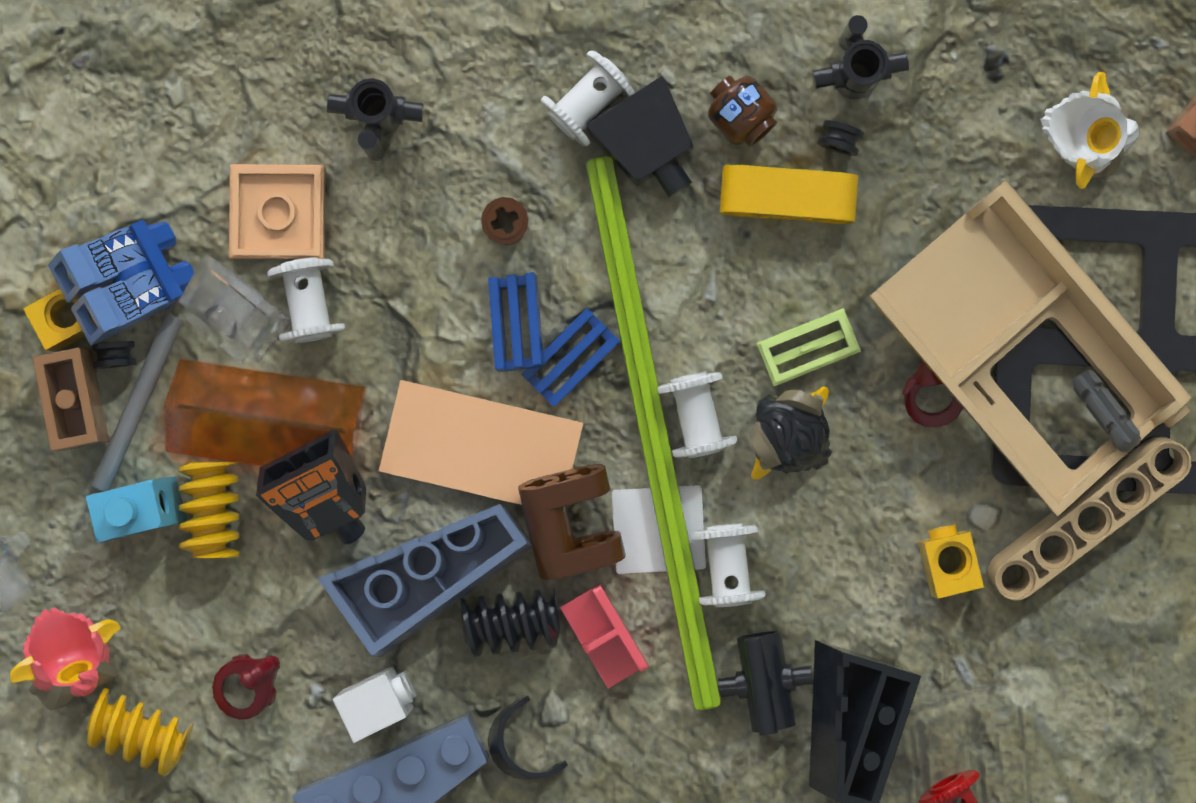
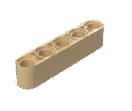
M1154 436L1143 442L1111 467L1058 517L1050 513L996 554L988 567V577L992 585L1005 598L1011 600H1023L1031 596L1182 481L1191 468V456L1188 450L1182 444L1164 436ZM1165 448H1171L1174 453L1173 464L1164 471H1157L1155 467L1156 455ZM1133 477L1136 481L1135 493L1126 500H1119L1116 494L1118 484L1125 478ZM1093 506L1097 507L1099 514L1097 522L1090 528H1080L1078 517L1083 509ZM1049 536H1059L1061 539L1059 551L1051 557L1041 556L1040 546L1044 539ZM1011 565H1021L1024 573L1022 579L1015 585H1004L1002 583V575L1005 569Z

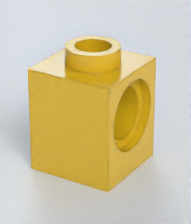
M61 289L23 308L46 351L57 352L85 337L78 321L68 328L63 327L60 323L59 311L67 303Z
M956 524L928 530L930 539L918 541L932 597L939 599L984 588L971 532L964 530L957 532ZM953 546L959 551L961 562L955 571L945 573L939 567L938 557L943 549Z

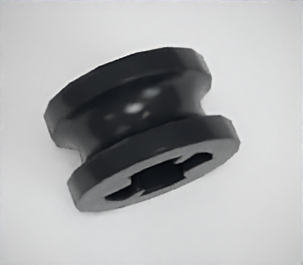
M825 120L823 128L826 130V134L824 137H819L817 144L836 153L857 156L859 149L856 148V141L863 139L864 132L844 123Z
M135 341L105 342L92 345V351L98 354L97 361L93 362L94 369L137 365L136 359L130 354L131 349L135 347Z

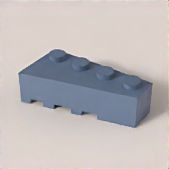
M498 504L442 527L438 531L420 538L417 537L400 544L401 546L379 555L368 557L356 562L352 566L337 572H331L317 579L370 655L383 657L460 601L461 598H464L530 550L532 545L507 508Z
M469 712L300 787L292 797L295 803H435L484 765L489 758V753L473 716Z

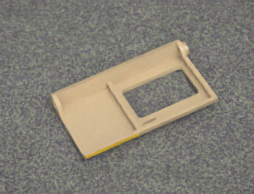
M1007 180L979 201L869 296L877 308L1055 517H1058L1129 451H1119L1109 439L1076 470L1069 469L990 375L991 368L1044 320L1049 319L1057 324L1126 405L1131 414L1130 420L1140 431L1141 440L1156 426L1164 423L1169 428L1190 411L1186 406V403L1191 399L1190 394Z

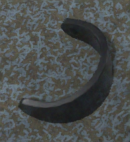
M528 695L510 704L498 714L492 723L488 736V747L493 762L505 774L523 780L549 777L568 766L566 760L541 773H533L518 767L508 756L504 746V728L511 714L531 700Z

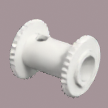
M589 51L586 54L594 67L557 104L546 96L541 98V104L548 112L547 115L570 139H575L582 146L590 144V140L583 132L586 124L594 120L620 93L625 98L635 93L624 74L610 60L602 57L595 51ZM597 83H603L606 89L597 91L594 86Z
M316 257L298 259L282 263L281 266L271 268L268 271L269 278L283 277L293 331L279 335L280 341L295 342L296 344L331 338L333 334L344 331V323L330 324L321 279L320 271L333 267L332 260L318 259ZM303 279H307V288L304 290H300L299 282Z
M707 371L685 375L671 379L670 383L658 387L659 394L673 392L677 404V413L685 446L673 450L674 457H701L723 451L725 447L736 444V436L722 437L714 401L711 397L709 383L723 379L720 372L707 374Z
M743 523L708 526L705 527V530L693 532L692 539H707L713 595L700 597V604L705 606L714 605L716 608L751 604L752 601L765 597V591L750 590L744 534L758 532L757 526H743ZM730 575L735 576L736 584L733 587H726L724 584L726 577Z

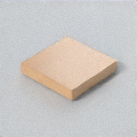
M230 164L229 258L298 260L316 257L318 259H325L326 167L324 165Z

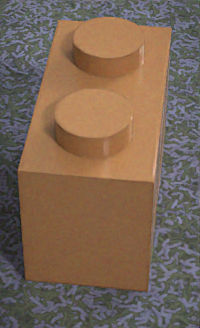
M74 348L32 357L51 451H67L110 442L96 371L93 365L92 351L84 348Z

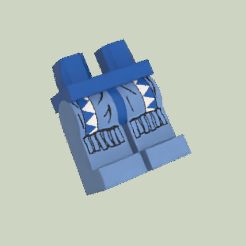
M143 219L131 224L129 227L116 230L80 246L75 244L62 249L48 264L67 303L79 299L71 307V310L91 346L155 314L170 309L186 291L198 282V278L188 262L183 261L169 267L162 253L171 250L176 245V237L168 222L147 226Z

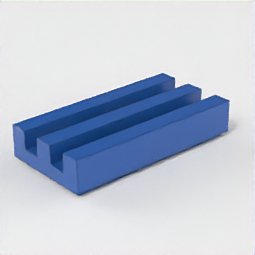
M531 272L525 273V276L518 277L516 274L506 275L507 278L501 279L489 277L495 370L497 372L544 367L537 275ZM526 287L532 357L524 359L518 290V288ZM508 289L513 360L508 361L502 290Z
M588 308L543 351L544 365L587 322L593 329L541 381L535 376L541 368L526 369L521 374L554 408L620 342ZM601 335L606 342L553 394L548 387Z

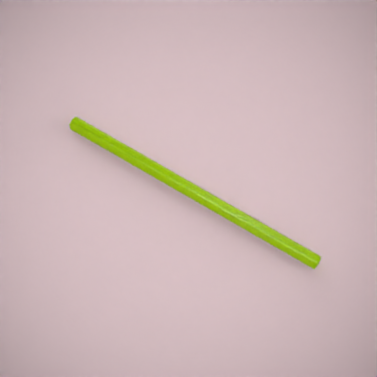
M608 156L597 157L587 161V174L693 707L696 710L713 709L721 704V698L703 607L699 602L700 592L661 396L657 390L659 386L614 160Z

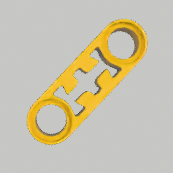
M724 165L722 169L719 213L737 217L854 224L856 221L859 176L843 172Z

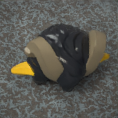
M822 386L810 394L801 390H788L778 399L767 395L758 401L755 414L756 424L750 432V442L756 455L751 473L753 480L761 479L771 470L783 471L787 474L801 470L809 471L811 468L817 470L820 466L828 464V457L832 453L829 449L830 429L822 409L828 398V387Z

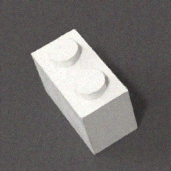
M394 665L343 689L333 698V701L353 743L406 718L413 709L411 702L416 697V693L405 672L397 674Z

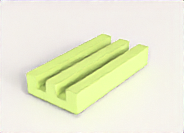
M844 308L756 343L773 387L861 352ZM833 322H839L841 330L772 357L769 348ZM845 338L848 347L779 374L776 365Z

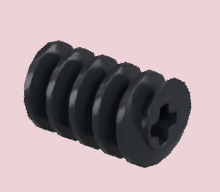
M556 588L552 590L550 602L545 601L540 589L534 590L531 604L526 603L521 592H515L512 606L507 605L502 594H497L494 608L490 609L484 597L478 596L476 607L473 611L470 610L465 598H461V616L465 643L468 644L474 657L481 656L484 642H487L493 654H500L503 640H506L512 652H518L522 638H525L531 650H536L542 635L550 648L556 647L560 634Z

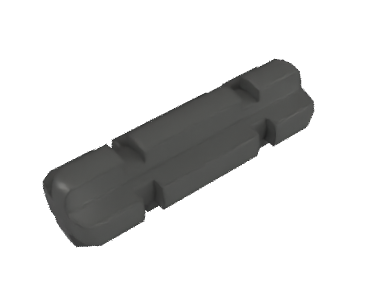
M1087 370L1081 375L1076 376L1073 380L1074 391L1081 401L1087 403V409L1105 433L1111 435L1110 440L1121 452H1127L1131 448L1136 447L1141 442L1140 431L1131 420H1127V414L1109 390L1102 387L1103 382L1094 371Z

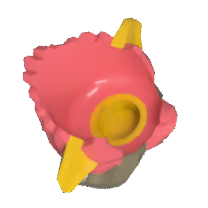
M51 608L50 611L44 609L40 616L36 615L35 625L31 627V633L26 637V642L23 644L24 660L19 662L10 671V682L14 684L21 681H31L32 685L29 688V692L37 695L41 703L49 710L66 706L74 696H88L97 686L106 685L118 677L114 661L115 648L110 647L107 643L121 629V626L117 621L110 619L94 624L90 618L87 619L81 613L77 615L76 613L59 612L57 608Z

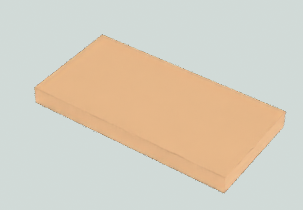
M400 380L379 471L522 505L518 490L519 485L538 477L573 469L583 423Z

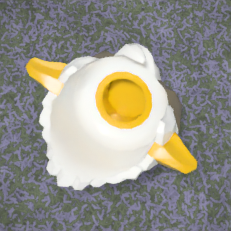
M1097 72L1094 76L1090 91L1082 90L1080 93L1070 94L1069 98H1064L1060 104L1046 109L1044 112L1045 116L1040 119L1044 126L1042 128L1043 133L1048 135V140L1053 143L1054 149L1061 156V159H1064L1066 163L1075 169L1076 185L1080 189L1086 188L1092 179L1114 175L1119 168L1124 152L1132 147L1139 136L1137 122L1129 119L1130 111L1110 95L1104 72Z

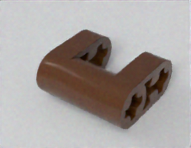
M605 465L581 466L528 480L519 485V495L538 574L541 579L552 580L618 563L626 557L622 536L619 531H603L574 539L567 512V505L594 499L610 491L611 488Z

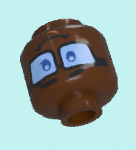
M728 76L710 92L714 101L709 107L708 117L725 138L734 145L746 143L751 147L764 138L777 124L774 118L778 110L777 103L752 76H745L736 81L732 76Z

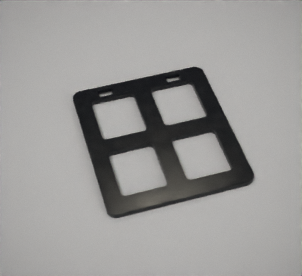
M1028 205L1057 240L1124 243L1140 246L1142 249L1140 322L1136 332L1173 376L1178 371L1196 372V336L1180 335L1175 329L1178 251L1183 246L1196 247V213ZM1036 327L995 364L994 382L1029 423L1032 370L1036 365L1092 367L1061 329ZM1164 423L1156 426L1134 449L1154 436L1170 438V427L1167 428ZM992 443L991 472L994 478L1004 485L1029 486ZM1165 448L1156 455L1155 467L1157 471H1164L1173 464L1174 459L1170 456V448ZM1058 455L1063 463L1072 470H1076L1090 457ZM1191 461V468L1187 476L1166 493L1196 494V461ZM1133 477L1125 478L1118 484L1116 491H1135L1136 481Z

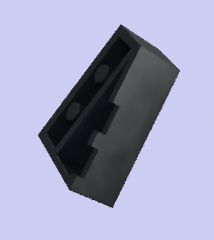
M815 640L809 787L839 803H880L921 676L895 664Z

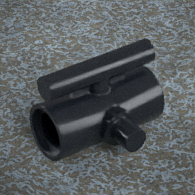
M861 15L853 16L839 38V45L846 52L841 60L830 62L829 67L812 70L814 87L818 89L833 86L835 90L846 98L862 99L867 97L881 80L891 79L893 73L909 70L907 53L901 52L888 55L887 51L879 43L864 40L863 34L868 27L867 20ZM859 63L864 65L869 72V77L862 78L856 75L852 70L851 64Z
M369 78L356 83L351 91H348L347 96L329 94L327 113L345 114L346 119L357 120L364 129L358 135L360 147L371 160L379 161L385 155L382 136H387L394 132L399 125H403L404 120L422 122L424 103L406 102V97L394 96L390 87L383 81ZM377 100L386 102L384 110L378 115H366V109L370 103Z
M767 631L738 637L737 643L742 671H736V676L718 679L720 696L738 695L740 699L747 698L752 732H759L760 736L778 733V730L795 726L796 721L791 692H796L797 686L813 684L814 672L812 665L794 668L792 663L786 664L781 631Z

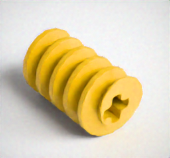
M190 462L178 467L179 473L192 477V481L178 486L179 492L192 496L191 501L178 505L179 511L192 515L191 520L179 524L180 530L192 534L191 539L179 543L180 549L193 553L191 558H229L240 556V551L226 546V543L240 538L239 532L226 528V524L239 519V513L226 509V505L239 500L238 494L226 490V486L239 481V476L225 471V468L238 462Z
M104 688L94 705L87 725L88 746L97 748L105 740V752L110 756L114 755L123 746V760L125 762H132L141 753V768L145 770L150 769L159 760L158 773L162 777L167 776L177 766L190 740L194 723L192 722L183 733L178 732V716H174L166 726L161 725L162 710L157 708L146 719L143 717V702L140 701L130 712L126 711L127 696L122 694L113 705L109 704V688Z

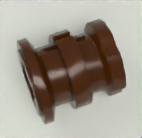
M501 197L487 204L482 212L481 224L484 233L490 240L509 246L516 244L524 237L529 219L526 209L520 202L513 198ZM505 211L508 217L516 215L519 218L513 222L514 231L512 233L506 234L502 228L493 229V226L499 222L497 215L500 212Z

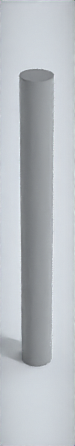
M165 314L91 486L102 491L110 490L183 320L170 314Z

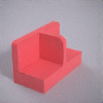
M601 583L560 606L561 611L582 644V649L585 654H588L608 689L639 670L643 672L649 668L647 660Z

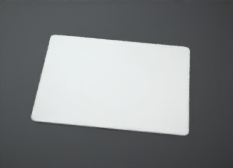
M699 485L678 486L695 570L705 569V540L692 539L693 532L704 530L702 488ZM650 488L613 490L614 531L621 533L626 557L616 563V572L618 574L665 572L666 566Z

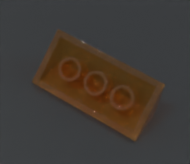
M180 359L164 404L166 452L263 466L336 429L355 463L366 387Z

